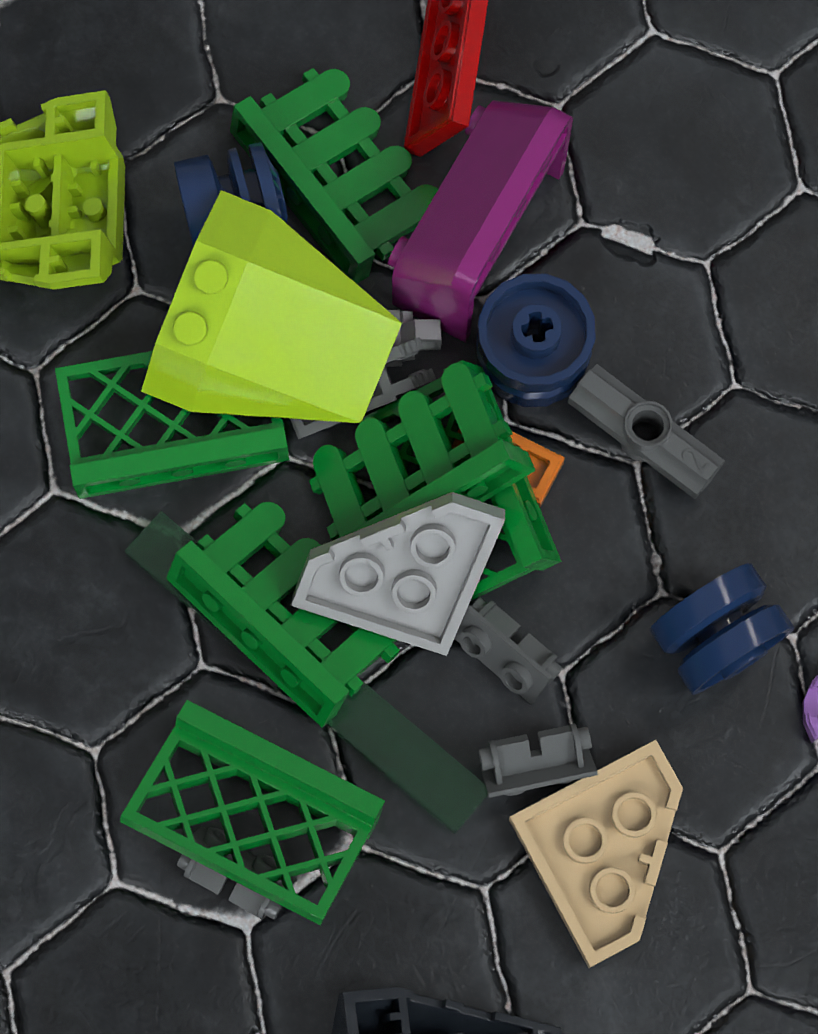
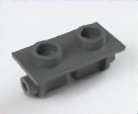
M480 597L472 606L468 605L454 639L460 643L462 649L468 655L477 658L494 672L510 691L519 694L529 704L533 705L546 685L550 684L562 671L563 667L556 662L558 656L548 650L530 633L517 645L510 638L518 631L521 625L498 607L493 600L487 603Z
M573 723L568 726L539 731L540 749L530 751L527 734L488 741V747L480 748L478 752L480 758L479 767L489 798L501 795H518L529 789L553 784H571L579 779L598 775L589 750L592 748L588 727L577 728L576 724Z
M201 826L193 833L195 842L206 848L227 843L224 831L218 828L210 827L206 829ZM246 850L240 851L245 868L256 874L277 869L275 860L271 856L265 854L255 856ZM183 854L177 863V867L185 871V878L194 881L217 895L222 891L228 879ZM231 854L226 855V856H223V857H225V858H227V859L233 861V858H232V855H231ZM293 876L290 878L294 886L298 879ZM281 880L274 882L279 886L283 887ZM236 883L228 901L260 919H263L266 915L275 920L283 907L239 883Z

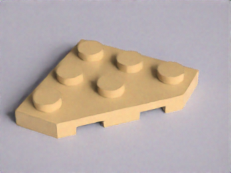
M657 740L597 770L598 775L582 778L509 818L588 968L634 945L641 939L647 911L683 791L681 783Z

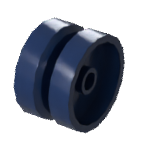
M546 273L522 274L501 283L486 299L478 319L476 365L483 367L485 374L489 376L493 387L491 389L500 398L519 406L546 407L567 398L585 376L596 339L595 316L585 296L568 281Z
M751 563L736 567L701 587L662 615L650 628V632L664 653L667 654L680 653L700 643L699 646L682 659L677 671L692 695L699 694L719 682L728 680L741 673L764 657L771 648L786 638L795 628L780 605H763L744 615L746 611L762 598L766 589V584Z

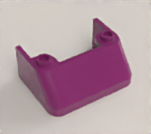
M497 100L491 101L487 108L479 105L470 118L469 127L465 130V134L469 135V138L410 239L402 236L390 255L388 265L394 267L392 275V305L404 311H412L413 316L419 319H440L442 331L466 343L471 334L474 298L545 175L548 174L559 180L564 172L573 123L572 116L554 107Z

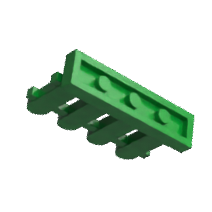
M312 68L303 73V85L277 100L272 93H269L260 99V107L251 96L235 104L230 132L248 155V145L259 142L263 143L266 155L278 172L286 204L333 264L358 284L369 277L376 253L382 261L387 259L394 249L391 244L415 230L437 193L438 188L425 184L411 191L403 181L411 167L412 158L410 153L401 146H390L380 152L372 142L378 135L381 125L379 114L368 107H361L349 113L341 103L346 99L349 92V77L338 69H329L319 75ZM327 111L335 122L307 138L299 127ZM358 150L366 161L337 177L330 168V165ZM388 188L397 200L369 217L360 205Z
M462 363L451 364L442 375V387L446 394L433 402L429 396L419 391H409L402 396L398 404V413L402 421L400 424L390 429L386 423L380 420L367 418L360 422L355 432V440L359 448L357 451L347 456L344 450L333 445H324L316 451L313 458V467L317 476L310 479L309 483L313 492L317 494L323 493L334 520V523L326 527L330 539H338L451 492L484 502L536 471L527 451L504 440L512 435V431L508 422L502 419L497 422L485 395V392L493 387L488 375L482 372L477 375L472 368ZM452 412L465 441L454 449L450 445L441 422L442 418ZM407 440L410 441L421 468L408 476L397 446ZM365 466L377 494L375 498L368 502H365L354 474Z
M263 502L252 510L244 503L235 511L233 516L238 522L214 541L206 534L197 542V545L191 540L177 551L166 579L323 728L337 715L347 695L349 694L352 697L361 689L363 682L358 678L361 673L379 657L389 663L397 656L400 651L395 645L397 640L346 624L354 631L347 640L333 652L323 645L318 639L339 621L303 609H299L292 615L279 603L296 588L310 550L321 545L313 539L303 538L290 546L278 535L285 522V513L279 505L272 502ZM262 547H265L276 559L253 578L241 565Z

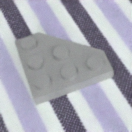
M451 492L313 548L308 554L294 590L291 606L447 656L504 524L505 509Z

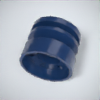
M262 142L248 145L252 169L242 170L237 149H228V174L222 176L217 175L208 155L173 162L193 247L221 190L273 211L287 224V209L278 172L266 155Z

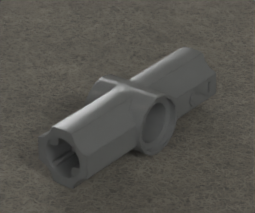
M598 364L586 373L568 399V403L619 441L622 450L628 457L636 461L646 462L694 499L704 491L725 462L724 459L673 422L669 411L663 405L655 401L644 400ZM641 422L649 423L658 430L659 437L651 441L642 440L636 436L632 427Z

